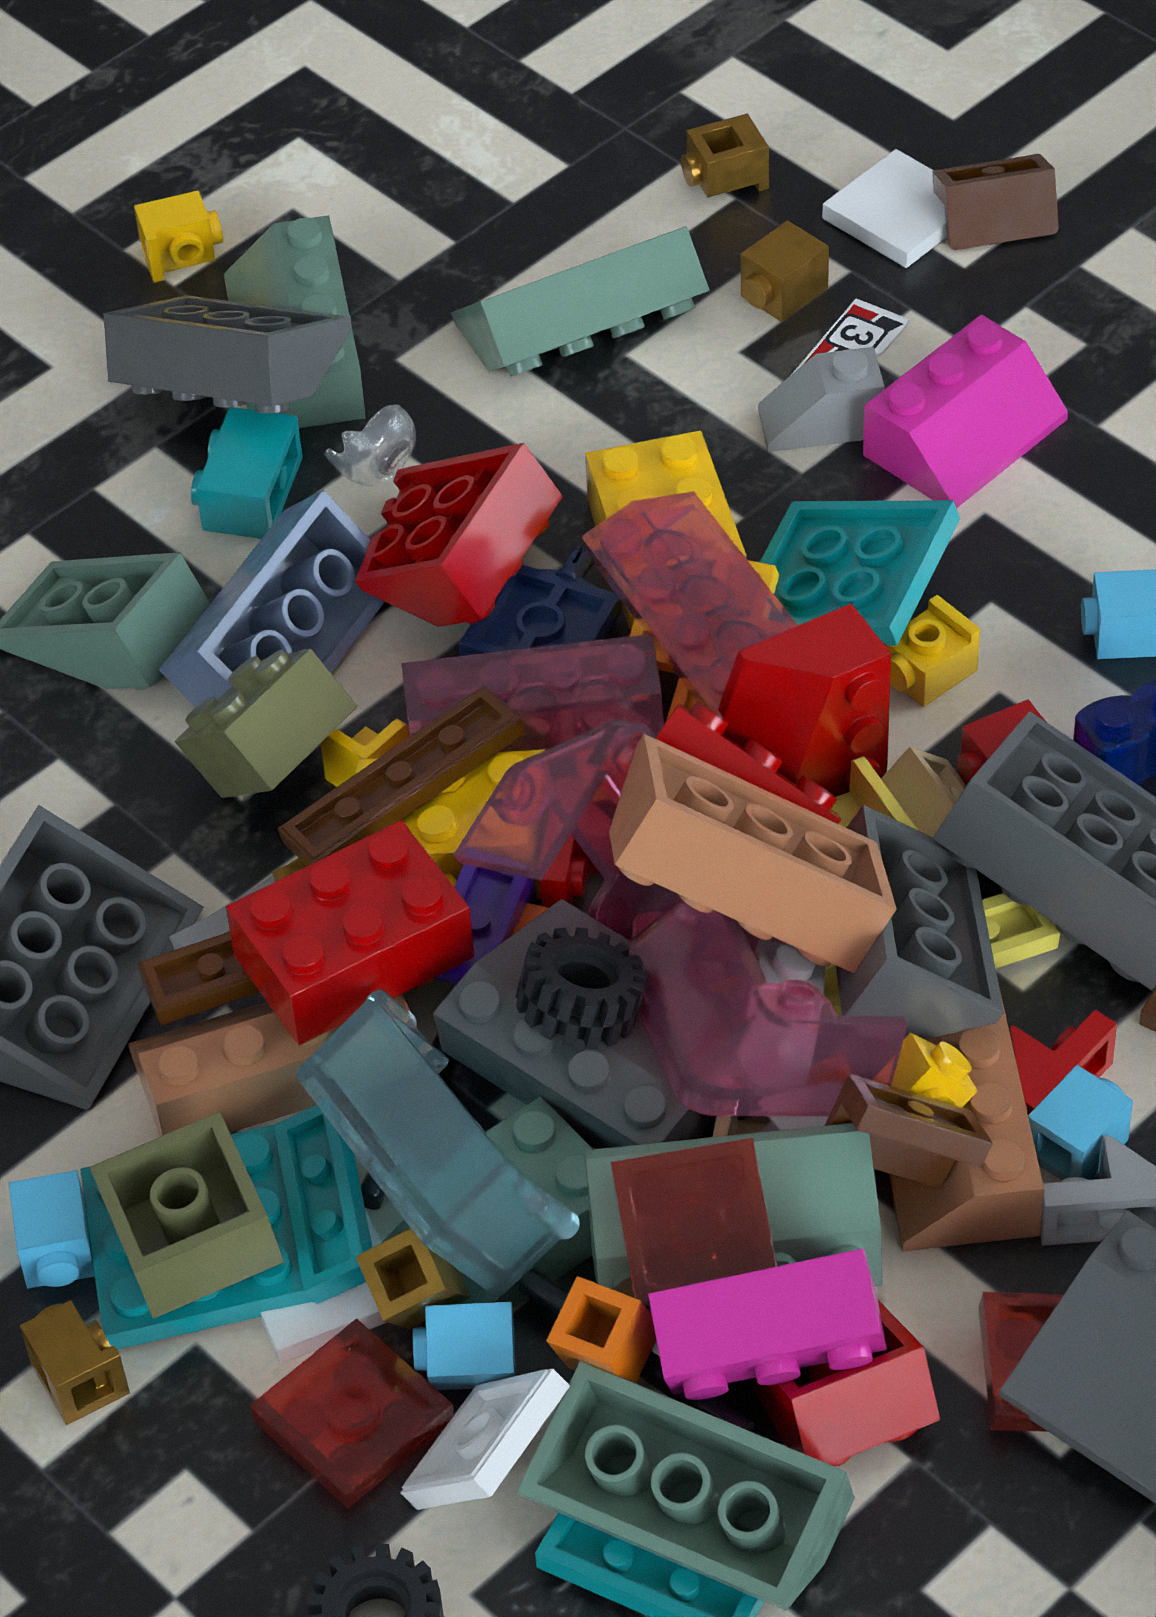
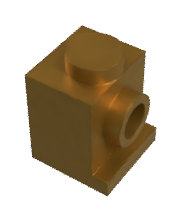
M748 113L686 130L687 154L681 156V168L689 187L700 185L707 197L728 193L751 185H755L758 191L769 189V146Z
M71 1300L64 1304L51 1305L42 1310L35 1318L20 1325L30 1363L66 1425L130 1394L121 1356L114 1345L110 1346L97 1320L94 1319L86 1324L84 1323Z

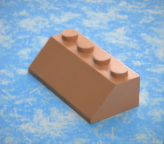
M646 734L642 735L636 746L609 830L614 863L620 871L629 879L641 885L650 886L656 883L678 893L685 903L698 911L710 913L715 910L737 920L747 932L758 938L769 940L775 937L795 946L804 957L815 964L829 966L832 963L855 973L897 910L877 842Z
M1004 1010V1014L997 1023L925 1039L936 1046L941 1041L952 1045L970 1063L972 1070L968 1075L977 1092L963 1108L974 1113L993 1144L982 1167L955 1160L941 1187H933L888 1173L902 1251L1040 1236L1044 1186ZM861 1032L870 1077L899 1044L878 1034L872 1036Z
M403 994L300 1046L292 1038L267 1001L129 1043L130 1053L160 1137L217 1112H221L226 1126L231 1133L311 1108L332 1097L335 1100L415 1076L421 1066L417 1027Z

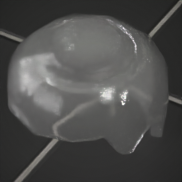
M399 405L383 407L368 421L362 432L345 431L342 433L343 452L337 453L329 448L324 455L344 477L358 485L371 487L394 478L397 470L402 469L411 457L416 444L414 423L409 414Z

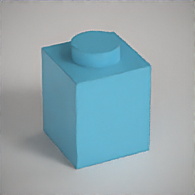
M1156 569L1094 572L1092 598H1082L1081 623L1084 635H1094L1097 659L1156 657Z
M1076 1065L1028 1115L1039 1166L1060 1180L1071 1177L1091 1180L1099 1172L1103 1135L1113 1137L1123 1145L1128 1141L1133 1100L1127 1097L1112 1081L1106 1078H1098L1079 1065Z
M73 1170L9 1182L16 1247L27 1289L40 1286L60 1287L78 1279L94 1277L85 1201L78 1171Z
M511 1302L425 1306L426 1327L413 1328V1357L415 1371L427 1370V1377L432 1391L474 1389L478 1384L516 1376L515 1325Z

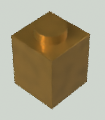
M788 220L740 254L741 296L753 307L762 309L780 322L789 318L828 289L829 246Z
M418 1224L355 1256L379 1313L385 1322L410 1329L426 1321L425 1306L459 1304L471 1298L444 1234Z

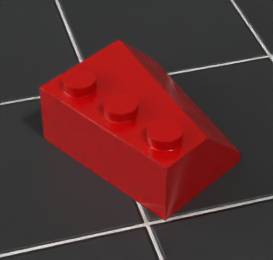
M525 443L398 469L393 480L399 489L397 498L393 497L386 500L381 515L387 521L386 528L371 538L355 582L362 591L437 627L460 623H477L492 612L496 605V597L507 580L521 568L523 564L522 558L535 538L547 529L550 523L549 517L563 496Z
M852 603L739 650L718 707L719 713L729 722L723 734L744 747L749 738L754 739L782 759L783 763L777 771L797 784L804 774L835 797L849 792L852 760L864 756L878 776L882 778L888 768L891 652Z

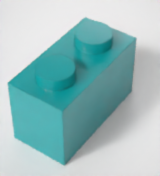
M229 407L221 429H214L211 433L208 445V460L204 470H197L192 481L191 501L193 505L199 506L203 531L258 539L263 538L281 515L303 458L297 416L279 413H258L255 410Z

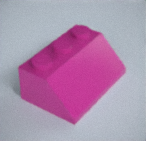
M981 314L864 405L863 456L932 500H953L957 509L1067 420L1068 411L1027 342Z
M864 1248L648 1293L664 1380L673 1395L684 1392L685 1398L689 1400L708 1399L722 1395L729 1390L728 1383L755 1377L760 1385L785 1383L801 1375L799 1368L827 1362L832 1370L857 1368L870 1363L873 1360L872 1353L887 1350L875 1283Z

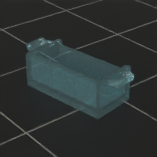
M376 990L369 994L366 1001L295 1071L298 1074L296 1078L421 1242L494 1296L497 1294L502 1297L560 1239L566 1240L576 1234L580 1226L579 1218L507 1160L438 1074L448 1065L447 1057L435 1048L416 1028V1018L412 1013L383 990Z

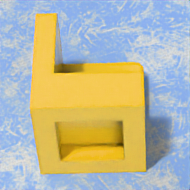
M395 719L379 734L365 726L353 738L335 729L320 743L325 779L338 787L356 774L358 759L380 758L410 737L408 725L399 719Z

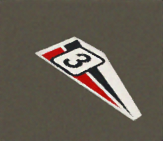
M856 298L795 371L818 353L874 347L877 356L887 349L910 319Z

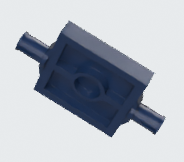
M575 546L562 569L559 570L536 569L522 564L519 571L507 580L496 597V605L492 612L483 620L470 624L458 643L460 660L497 672L487 688L506 705L509 703V699L518 684L523 681L572 695L621 614V594L595 587L584 580V577L596 560L595 555L588 548L585 547L582 552V546Z

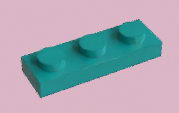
M333 1097L273 1125L303 1292L316 1304L365 1283L366 1280L355 1256L373 1248L346 1110Z
M561 1513L557 1514L535 1552L536 1568L648 1617H756L764 1603L760 1599Z

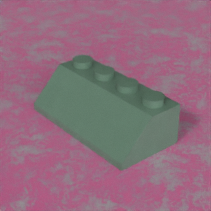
M329 215L273 223L224 273L228 301L350 317ZM352 325L350 332L315 395L290 402L289 411L279 413L297 416L299 428L366 418L361 371ZM246 404L247 409L255 410L254 404Z
M684 226L451 312L455 325L487 370L490 372L507 366L511 377L543 365L539 354L558 347L561 357H565L594 346L590 335L605 329H610L612 338L645 327L641 316L659 309L663 320L695 308L692 297L710 290L688 228Z
M853 1123L584 1150L596 1283L641 1300L647 1310H651L648 1293L863 1248L875 1287L883 1286L881 1225L870 1135L856 1130Z
M580 1361L569 1383L570 1387L563 1395L517 1489L518 1495L787 1611L826 1563L855 1499L847 1472Z

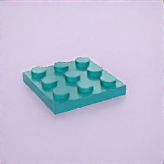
M792 501L759 562L775 565L779 573L765 623L794 628L852 603L884 645L897 646L960 520L954 501Z
M273 1125L231 1134V1137L266 1211L284 1263L154 1319L112 1223L90 1166L80 1168L101 1325L110 1346L114 1345L118 1350L261 1317L260 1312L314 1302L303 1292Z

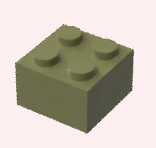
M311 648L288 654L283 650H279L266 659L260 660L258 656L251 657L235 669L228 678L233 686L218 700L214 696L210 697L193 709L185 719L190 727L174 742L221 798L271 791L358 706Z
M217 1112L90 1166L92 1175L153 1319L284 1263L266 1211L221 1112Z

